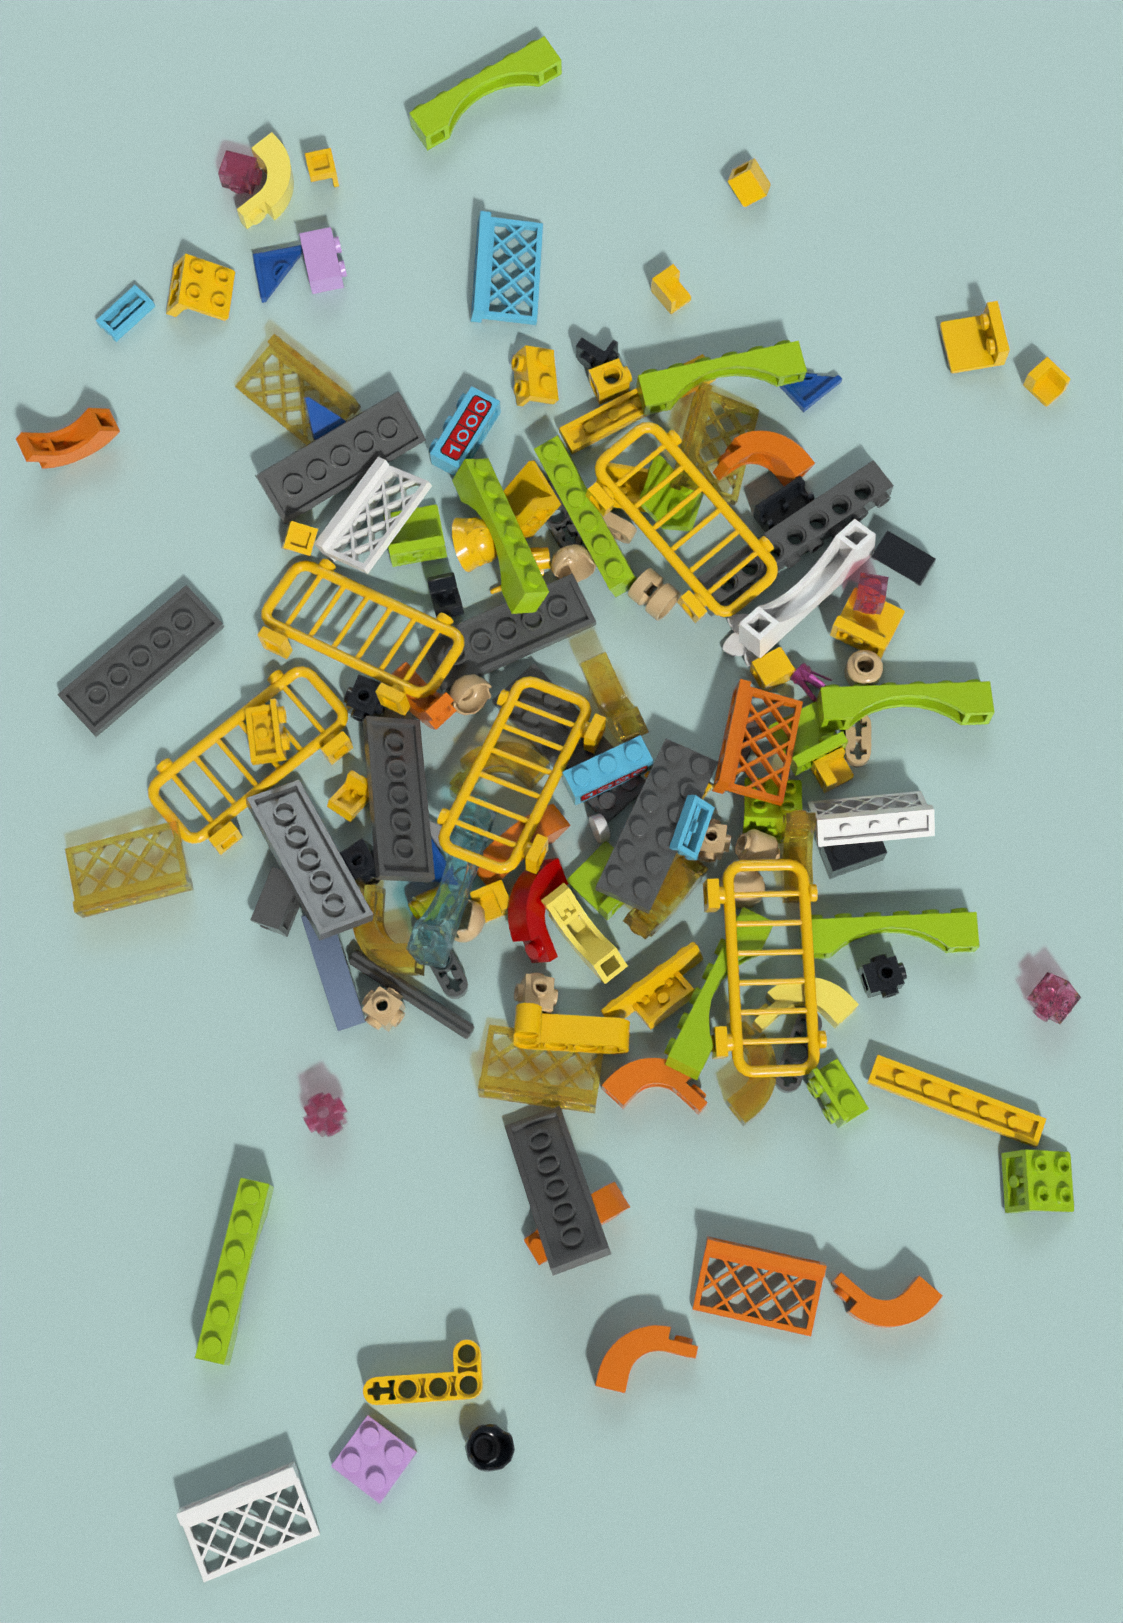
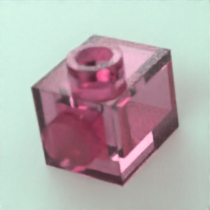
M226 150L218 175L222 187L238 194H253L255 186L261 182L262 170L259 168L256 157Z
M860 572L853 610L865 614L881 615L885 604L889 577Z

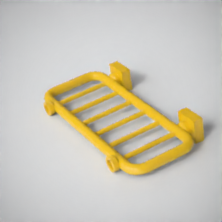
M640 423L596 460L595 475L602 484V487L595 482L587 489L585 496L603 517L613 509L615 503L612 500L615 499L683 578L695 594L688 590L679 598L677 603L694 623H697L707 613L706 606L717 616H733L768 588L776 579L778 566L770 553L774 546L765 536L758 539L678 447L682 440L674 430L671 429L666 433L656 423ZM650 433L654 435L662 445L615 483L606 472L607 464L643 434ZM666 449L680 466L633 504L619 487ZM684 470L698 488L652 526L638 508ZM703 492L717 509L670 547L656 530L698 494ZM721 513L735 530L692 567L688 568L674 551ZM739 534L753 552L707 590L693 572ZM758 556L767 567L766 574L730 605H720L711 594Z
M322 558L319 564L308 560L294 563L286 571L261 610V619L267 627L263 626L257 635L264 649L287 659L293 651L288 641V638L364 673L381 682L375 691L380 704L404 716L410 709L406 694L416 698H426L439 689L465 646L464 637L457 628L452 626L454 621L451 617L444 613H439L434 618L334 571L336 566L328 559ZM307 571L317 575L285 623L273 618V610L299 573ZM322 578L340 586L309 634L290 626ZM345 589L364 597L332 645L313 637ZM368 600L387 609L354 657L337 647ZM392 611L411 619L379 668L361 660V657ZM416 622L435 630L403 679L384 671ZM439 633L450 637L453 640V646L429 683L423 687L409 683V679Z
M298 666L288 670L285 674L281 670L274 671L267 679L271 684L176 761L172 762L170 758H166L157 765L156 769L159 774L149 784L148 798L182 840L196 844L208 839L217 852L222 855L243 838L231 820L247 808V797L269 790L319 749H321L327 761L333 765L354 748L350 738L342 731L348 721V710L311 668ZM300 677L306 678L336 712V721L327 729L320 725L287 687L295 679ZM283 690L320 734L306 746L302 747L283 725V732L288 733L289 741L298 752L282 765L278 762H272L271 764L276 770L258 783L223 743L221 738L238 725L248 736L247 726L243 722L246 719L245 708L266 705L265 703ZM215 743L219 745L254 786L237 801L234 800L199 758L201 754ZM193 761L196 762L231 804L230 807L215 819L209 815L176 775ZM171 778L209 822L200 831H189L159 795L160 788Z
M528 676L517 680L510 691L502 689L497 705L501 706V709L451 809L443 808L437 819V824L442 826L438 840L444 852L498 874L509 873L519 865L522 857L525 859L526 870L537 874L548 851V838L537 834L533 843L530 841L561 779L562 772L565 770L580 737L584 738V750L595 753L606 728V717L595 713L591 723L588 722L591 715V706L584 696L540 678ZM534 688L577 705L580 708V713L574 723L517 700L524 689ZM514 706L571 727L572 730L564 746L507 725L506 722ZM502 730H507L561 751L553 769L550 770L494 748ZM494 753L549 775L541 794L483 772L482 770L490 754ZM479 776L538 799L529 818L471 796L470 794ZM467 800L526 823L517 843L458 820ZM455 825L514 849L508 860L497 862L453 844L450 841V835Z
M760 859L735 861L728 865L723 873V887H719V878L706 879L703 883L704 912H716L720 909V904H724L731 1034H727V1026H718L710 1030L713 1043L712 1059H724L728 1057V1052L732 1051V1060L735 1068L747 1077L807 1075L812 1069L817 1067L820 1049L827 1046L826 1032L818 1030L811 902L817 901V885L809 884L806 868L796 860ZM789 870L794 872L798 879V890L734 891V877L737 873L743 871ZM799 896L800 919L736 921L735 898ZM800 925L802 949L738 950L737 927ZM802 955L804 978L739 980L738 956ZM804 984L805 1007L741 1009L740 986ZM806 1013L807 1037L743 1039L741 1015ZM808 1043V1059L803 1064L752 1066L744 1060L743 1045Z

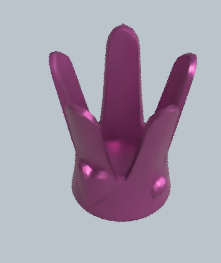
M805 663L801 664L797 669L794 667L795 672L790 678L794 684H798L813 702H816L817 698L805 682L820 689L826 685L815 675L832 681V679L812 671L810 666H807Z

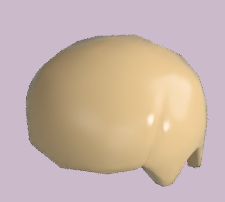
M573 544L562 547L554 554L550 569L558 579L573 573L578 583L594 573L596 564L585 546Z
M475 674L464 675L451 686L450 697L454 700L451 705L459 714H475L491 698L489 688L492 686L485 679Z
M757 871L739 872L734 877V891H765L764 878ZM723 874L721 875V878H720V881H719V887H723V884H722ZM762 897L735 898V908H752L762 900Z
M468 898L466 899L467 903L456 901L453 904L443 926V932L446 937L461 943L475 939L482 932L485 924L484 909L478 902Z

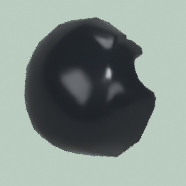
M496 1424L477 1426L468 1434L465 1443L468 1461L472 1466L484 1472L503 1469L511 1462L515 1451L511 1434L502 1430Z

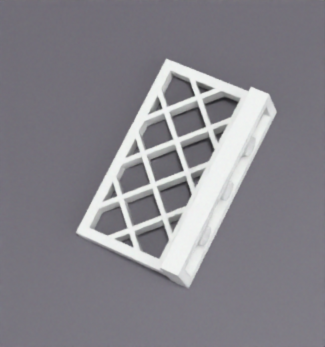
M377 457L315 541V546L328 560L333 562L338 560L368 574L432 485L429 481L390 466L385 459ZM398 477L400 484L390 487ZM420 486L414 494L407 496L406 489ZM401 492V499L389 502V496ZM383 499L384 505L375 508L379 501ZM400 507L403 508L398 516L391 518L390 511ZM385 514V521L373 524L374 517ZM367 521L368 527L359 530L362 524ZM386 529L387 532L384 536L375 540L374 533ZM369 535V543L357 546L358 539ZM351 542V550L343 552L348 543ZM370 551V555L365 562H360L358 555Z
M921 791L807 802L808 812L816 831L818 847L935 836L934 808L932 805L927 804Z
M295 1461L179 1508L176 1515L180 1526L184 1528L203 1582L320 1535V1530L298 1475L299 1471ZM295 1485L299 1496L295 1507L278 1501L282 1489ZM277 1492L275 1498H271L268 1496L270 1494ZM263 1499L272 1503L266 1519L249 1512L253 1501ZM300 1502L303 1506L304 1511L298 1509ZM248 1504L246 1510H243V1509H241V1508H238V1507H241V1506H243V1505ZM275 1505L292 1512L285 1528L269 1521ZM232 1510L243 1515L237 1531L220 1524L224 1513ZM295 1514L308 1519L311 1527L310 1531L298 1534L289 1530ZM219 1516L217 1522L210 1520L211 1518ZM246 1517L263 1524L257 1539L240 1533ZM203 1522L214 1527L208 1543L195 1538L192 1526ZM266 1526L283 1533L278 1544L270 1546L260 1541ZM217 1529L234 1536L228 1551L211 1545ZM286 1534L293 1537L284 1541ZM237 1538L254 1545L249 1556L241 1558L231 1553ZM199 1546L205 1548L203 1554H201ZM257 1546L263 1548V1550L255 1553ZM208 1550L225 1556L221 1567L208 1572L204 1562ZM228 1558L234 1560V1562L225 1565Z

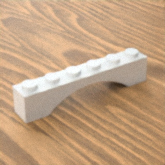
M856 519L851 521L835 536L818 562L795 586L779 598L758 606L739 623V643L761 658L872 556L875 551L876 534Z

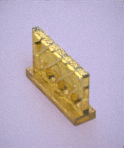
M273 334L267 341L269 346L235 385L237 390L305 445L311 443L308 440L307 429H310V424L307 423L305 391H318L320 397L319 404L325 408L338 407L343 411L339 417L347 420L351 414L355 415L361 408L353 396L276 334ZM273 355L279 360V370L265 372V363ZM297 374L300 387L285 388L284 375ZM280 376L281 389L267 390L266 377ZM261 378L262 391L249 392L245 388L251 379ZM304 381L307 382L309 385L304 386ZM300 392L301 405L287 407L286 394ZM281 394L282 408L270 409L267 403V396ZM257 397H262L263 402L260 401ZM324 397L330 402H324ZM301 411L302 424L290 425L287 412ZM278 413H283V418H281L278 415ZM303 429V435L297 430Z
M702 382L692 397L680 449L698 470H702L709 483L727 503L735 505L738 501L746 465L739 467L720 481L714 478L708 466L715 463L719 464L717 459L721 455L714 443L723 440L728 447L732 442L729 438L730 436L737 433L739 435L746 433L745 430L747 432L755 431L759 409L711 391L712 385ZM712 401L722 405L725 413L716 416L711 408ZM741 412L751 416L749 423L742 426L735 414ZM729 417L735 429L726 432L720 423V420ZM714 424L720 435L710 439L705 427ZM708 447L714 459L707 462L703 460L699 453L700 449ZM677 462L675 463L674 470L680 466ZM684 470L672 479L670 483L671 488L679 491L682 487L691 490L698 488ZM727 479L733 489L732 494L723 492L718 483Z
M177 821L65 849L75 900L73 901L74 913L82 918L194 890L192 879L189 877ZM172 830L174 839L168 849L156 843L162 832ZM137 838H143L148 841L140 856L128 850L133 840ZM115 845L120 848L112 863L100 857L106 846ZM153 845L165 852L157 866L145 860ZM175 847L177 855L172 852ZM87 852L93 857L85 869L82 870L76 866L74 854ZM125 852L137 859L129 873L117 867ZM170 855L178 860L179 872L168 874L161 870ZM97 860L109 866L101 880L89 874ZM143 862L154 870L147 880L140 881L133 876ZM115 869L126 877L120 887L111 888L105 883ZM158 873L163 874V876L156 877ZM86 877L98 883L92 894L81 895L80 886ZM130 880L135 881V883L128 884ZM103 887H105V888L108 889V890L101 891V889H102Z
M489 1025L482 1072L478 1085L479 1097L551 1108L560 1106L561 1109L595 1114L604 1054L598 1053L597 1058L588 1064L585 1063L578 1052H569L559 1060L549 1050H537L528 1056L522 1048L514 1045V1028ZM494 1034L507 1035L512 1044L499 1052L493 1044ZM516 1047L524 1057V1060L511 1068L503 1056ZM491 1051H493L495 1056L490 1059ZM546 1052L553 1061V1064L541 1072L532 1060ZM575 1056L583 1068L570 1076L561 1064ZM498 1059L508 1070L500 1077L488 1076L489 1066ZM529 1064L537 1076L530 1081H523L515 1072ZM596 1065L594 1074L590 1068ZM558 1068L566 1080L559 1085H551L544 1076ZM587 1072L594 1081L593 1089H580L574 1080Z

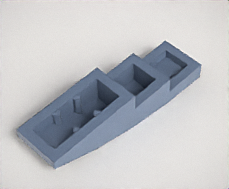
M306 915L301 916L337 1030L341 1031L365 1023V1017L338 934L319 941Z

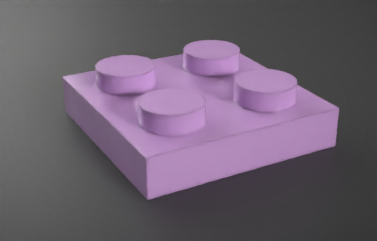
M367 1415L331 1467L380 1504L417 1451L371 1416Z

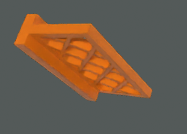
M740 679L732 693L712 791L723 794L726 790L781 806L784 801L803 702L750 687V681ZM752 697L762 699L768 708L757 713L751 704ZM782 705L794 708L793 717L784 720L777 708ZM769 712L773 714L779 723L770 729L767 728L761 719L763 715ZM755 720L763 733L752 738L746 729V725ZM782 728L788 737V742L780 746L772 733ZM766 737L774 749L763 755L755 742ZM750 745L758 758L747 763L741 755V750ZM777 753L783 762V767L774 771L767 758ZM759 762L762 763L769 774L760 780L757 779L750 768ZM745 771L752 782L747 787L734 784L736 775ZM772 779L778 787L777 796L767 793L761 784Z
M707 1236L692 1310L811 1336L827 1265L816 1260ZM709 1258L723 1260L728 1271L713 1279L707 1270ZM727 1261L738 1263V1265L731 1268ZM744 1265L751 1266L758 1276L745 1286L742 1285L735 1274V1271ZM757 1268L768 1271L761 1275ZM773 1272L782 1273L788 1284L773 1293L764 1278ZM731 1274L740 1289L725 1298L716 1283ZM707 1275L711 1282L704 1286L705 1277ZM787 1275L795 1276L797 1278L793 1281H790ZM802 1279L816 1281L814 1292L802 1300L793 1285ZM761 1281L770 1295L754 1304L746 1290ZM714 1286L722 1300L714 1306L700 1304L702 1292ZM791 1288L799 1302L784 1311L776 1296ZM743 1292L752 1307L743 1313L734 1312L728 1301ZM773 1299L781 1314L772 1320L764 1319L757 1308ZM812 1299L809 1311L805 1303ZM725 1304L728 1310L720 1309L719 1307ZM803 1306L808 1314L806 1328L793 1325L787 1315ZM755 1311L758 1317L751 1316L748 1314ZM784 1317L788 1324L777 1321Z

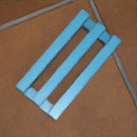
M134 285L106 310L96 322L101 329L103 328L117 342L155 307V304L144 292ZM137 296L139 297L131 306L125 308ZM122 309H124V310L120 313L121 315H120L119 317H117L110 325L107 324V323H108L111 319H113Z
M687 795L669 848L677 850V853L680 855H685L687 860H697L715 807L697 795Z

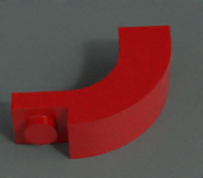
M558 858L543 860L537 874L525 870L517 879L510 895L508 904L510 935L513 942L523 941L525 951L531 963L551 962L558 957L545 923L546 908L541 902L542 899L563 883L568 885Z

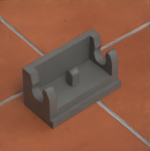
M274 867L271 868L250 920L259 924L261 928L288 937L300 904L282 870Z

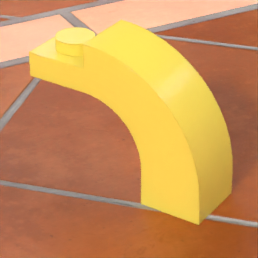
M272 132L251 148L254 160L267 174V180L257 194L237 208L240 222L246 229H249L252 225L259 224L267 214L275 221L285 211L292 198L294 176L289 155L284 145Z
M565 883L541 900L549 912L548 916L583 962L604 984L628 967L617 948L597 929Z
M815 978L817 1012L836 1028L856 1010L859 1004L840 986L824 979ZM804 984L776 985L765 996L771 1005L769 1006L765 1003L759 1009L805 1007ZM781 1014L754 1015L756 1019L752 1026L759 1033H762Z

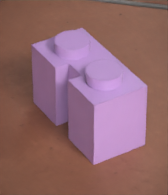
M331 227L299 233L312 294L344 288L342 277H347L344 260L338 261L337 253H342L339 236L333 237Z

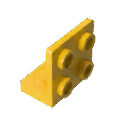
M185 253L173 265L166 314L177 317L183 310L190 309L226 321L229 318L235 271Z
M998 301L987 302L983 314L979 316L940 323V331L951 373L1005 364L1010 349Z
M534 460L528 461L504 489L505 496L525 538L533 537L561 505Z
M855 587L840 616H837L830 636L858 650L875 652L881 659L905 611Z

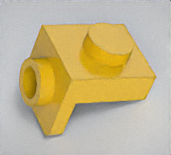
M351 770L347 774L345 783L329 799L327 807L351 822L369 802L367 778Z

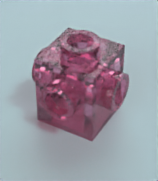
M1050 972L1045 974L1027 997V1000L1034 1007L1033 1013L1045 1022L1051 1020L1058 1024L1064 1021L1081 999V996L1068 980Z
M323 1092L316 1094L307 1101L309 1105L304 1107L307 1115L303 1119L311 1133L317 1131L321 1137L325 1135L331 1137L343 1129L342 1125L347 1123L343 1115L348 1112L340 1097L334 1099L330 1093L326 1095ZM328 1108V1116L326 1118H320L318 1113L323 1109Z

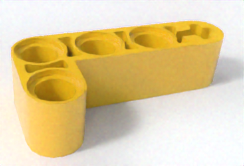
M519 1003L515 1007L514 1045L518 1048L601 1054H625L629 1051L630 1021L627 1019L542 1013V1007L535 1003Z
M462 1340L457 1343L453 1350L454 1372L370 1378L363 1387L364 1398L372 1405L476 1398L483 1390L481 1348L472 1340ZM465 1345L473 1346L476 1351L474 1360L469 1363H464L459 1357V1351ZM467 1376H472L477 1380V1389L472 1394H466L461 1389V1382ZM437 1378H442L447 1384V1390L442 1396H435L431 1392V1383ZM395 1380L393 1391L396 1400H391L392 1393L381 1394L380 1400H376V1395L370 1394V1389L375 1388L377 1382H379L380 1387L389 1388L392 1387L390 1381ZM406 1380L413 1381L417 1388L415 1395L411 1398L403 1397L400 1392V1387Z

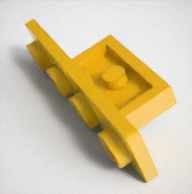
M691 942L689 945L682 947L674 956L655 967L642 980L632 984L627 991L608 1002L601 1010L603 1016L625 1019L635 1011L650 1030L690 1001L695 989L683 975L703 961L698 945L695 942Z

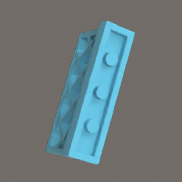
M480 211L476 233L470 322L481 323L482 319L529 325L537 324L543 223L491 217V212ZM495 226L505 227L511 234L501 241L494 233ZM524 230L536 231V239L530 244L520 235ZM514 238L523 247L515 255L506 246ZM500 248L510 258L502 265H499L493 258V254ZM526 252L535 260L534 264L529 268H526L518 259ZM511 263H514L522 272L514 279L504 270ZM498 273L508 282L499 290L491 282V278ZM525 276L533 284V288L527 293L516 284ZM511 287L520 296L512 304L502 295ZM496 298L506 307L502 312L489 311L490 303ZM525 301L531 308V316L520 315L515 307Z

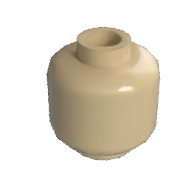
M859 650L849 657L844 669L845 678L850 686L855 684L876 685L883 672V663L875 652Z
M756 829L749 830L747 833L740 835L735 846V853L738 855L739 860L779 859L780 857L777 839L770 834Z

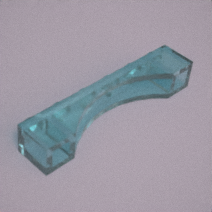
M473 796V797H476V798H478V799H481V800H483V801L488 802V800L486 799V797ZM467 800L458 820L491 832L497 813ZM455 825L450 835V841L453 844L483 856V851L488 841L487 837ZM448 854L437 893L423 916L415 922L406 948L418 964L440 968L446 967L479 868L478 866Z

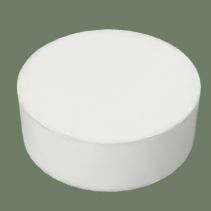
M600 813L590 816V827L597 842L600 844L610 840L611 834L604 816Z

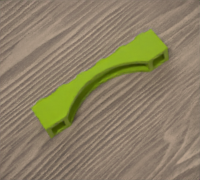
M545 36L538 40H532L524 48L515 53L507 54L496 64L484 67L480 73L473 77L461 80L452 89L440 92L434 99L425 104L417 105L409 112L411 128L428 151L451 137L453 129L462 114L479 99L492 92L509 87H540L562 74V60Z
M782 340L774 346L766 348L764 346H755L743 353L737 354L736 351H731L715 359L703 357L692 364L676 363L670 365L668 369L659 371L657 369H648L643 371L641 375H638L636 386L645 416L671 410L678 400L691 389L717 378L731 376L750 377L779 387L804 381L807 369L799 340L794 342Z
M557 435L534 448V451L609 590L615 597H618L631 588L637 577L601 513L585 496L587 487L567 448Z
M489 458L464 459L452 482L461 502L477 511L491 533L499 559L501 591L511 614L536 612L548 595L549 590Z
M978 679L955 683L950 680L927 684L922 681H915L910 684L900 685L894 682H887L873 686L855 684L845 687L831 684L821 687L816 699L820 731L848 730L867 715L897 707H913L934 711L950 718L959 725L989 724L995 713L990 681L981 682Z
M745 907L742 908L739 916L736 915V921L769 920ZM773 926L737 927L738 950H762ZM723 938L720 939L714 954L718 955L715 964L709 962L702 975V979L706 980L703 988L696 987L689 1001L693 1005L690 1013L684 1012L676 1027L681 1030L677 1039L671 1037L664 1051L668 1055L665 1065L695 1080H698L713 1048L709 1027L711 1000L720 983L727 977L726 940ZM738 956L739 966L758 956Z
M968 908L951 909V913H939L937 909H928L921 911L922 914L910 915V911L902 910L893 912V916H881L880 912H867L863 914L864 917H852L851 913H840L834 915V918L823 919V915L813 914L811 916L814 959L831 958L841 948L855 940L882 933H897L918 937L937 946L945 953L975 952L980 946L977 912H968ZM799 925L800 949H802L801 927Z
M240 1177L195 1354L196 1359L230 1366L237 1338L247 1279L274 1187L270 1184Z

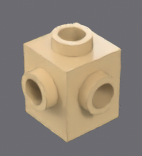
M710 820L698 855L700 861L712 863L716 860H721L724 852H729L731 835L726 834L727 825L721 824L719 820Z
M542 973L525 974L520 984L517 983L515 986L514 1001H518V1004L535 1003L542 1007V1013H552L553 1006H556L558 999V990L554 989V978L546 977Z
M379 986L376 991L370 990L362 1002L364 1005L362 1011L367 1016L365 1021L377 1030L382 1027L389 1032L393 1026L397 1027L405 1016L403 1011L406 1008L404 1003L400 1001L403 996L391 987L385 990ZM382 1001L388 1003V1007L384 1011L377 1009Z

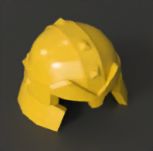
M456 517L453 520L452 539L454 549L461 566L466 572L470 573L477 567L488 564L497 558L494 541L483 519L478 517Z

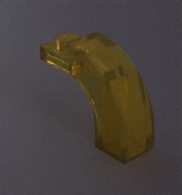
M602 652L579 663L589 686V692L601 716L606 717V725L616 740L623 744L635 737L649 733L638 706L633 705L625 694L607 653Z
M498 741L494 748L550 769L549 761L530 747L508 741ZM482 745L471 750L460 759L461 768L465 772H458L450 781V795L454 799H456ZM494 753L490 754L482 770L488 774L506 773L512 775L530 790L546 775ZM479 776L476 784L482 779V777Z
M795 810L783 815L781 859H792L803 864L808 872L809 884H813L812 849L816 814L815 812L808 813L805 810ZM789 870L781 871L782 891L798 890L797 875ZM799 896L782 897V903H799Z
M681 855L670 867L649 914L633 908L626 915L623 922L630 927L633 933L644 939L654 936L689 897L709 869L699 860H687L685 855Z
M365 885L362 894L374 915L373 921L353 928L356 941L361 950L372 962L384 969L408 976H424L426 947L416 943H396L389 937L384 926L386 889L377 885Z
M743 1020V1039H753L754 1031ZM729 1022V1023H727L726 1026H727V1032H728L729 1034H731V1031H730V1022ZM763 1033V1034L760 1035L757 1039H762V1038H767V1037H766V1035ZM771 1044L743 1045V1052L748 1058L749 1065H777ZM749 1077L747 1083L726 1100L725 1104L743 1127L764 1109L773 1093L776 1077Z

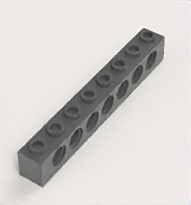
M873 460L765 532L758 539L765 536L774 546L771 552L778 555V558L775 559L778 571L784 567L791 568L801 560L802 555L808 551L810 553L817 551L824 544L823 541L830 536L835 538L851 521L856 519L860 522L868 515L870 509L875 506L880 508L891 499L890 495L894 485ZM864 492L868 497L860 499L855 493ZM842 507L846 512L838 514L832 508ZM819 522L823 525V528L815 529L810 523ZM789 537H797L801 543L791 544L787 539ZM746 545L697 579L708 590L749 556L753 550L749 545ZM758 556L743 567H752L756 571L755 574L747 575L741 569L726 581L733 585L732 589L723 590L719 587L711 594L720 605H730L766 574L767 567ZM707 606L705 607V609L711 617L715 615L707 608Z

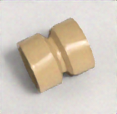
M649 568L633 583L628 591V596L638 605H646L645 611L655 620L659 621L675 606L681 593L670 583L663 584V577L652 568ZM656 589V591L651 595V597H649L652 591Z

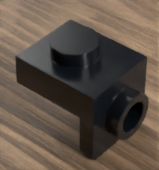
M581 338L576 345V358L586 368H595L618 359L620 356L618 353V342L612 340L605 351L584 338Z
M454 572L427 578L436 617L439 613H444L449 617L464 614Z

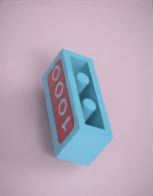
M472 386L467 394L463 393L460 396L456 405V412L453 416H448L443 425L442 435L439 439L435 438L429 448L432 465L453 476L457 473L464 459H473L501 413L499 400Z
M640 735L563 771V783L576 806L650 771L653 766V758Z

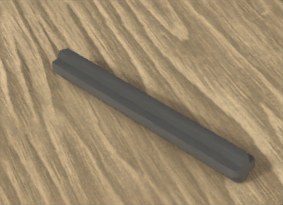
M355 950L348 961L350 965L384 987H391L401 994L404 1000L461 1037L468 1039L473 1033L475 1027L472 1023L359 950Z

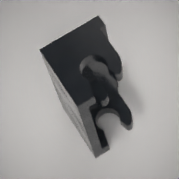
M801 476L755 505L753 517L764 532H767L815 499L813 492L808 494L805 490V481Z
M888 530L871 556L872 559L901 574L918 586L922 585L936 561V558Z

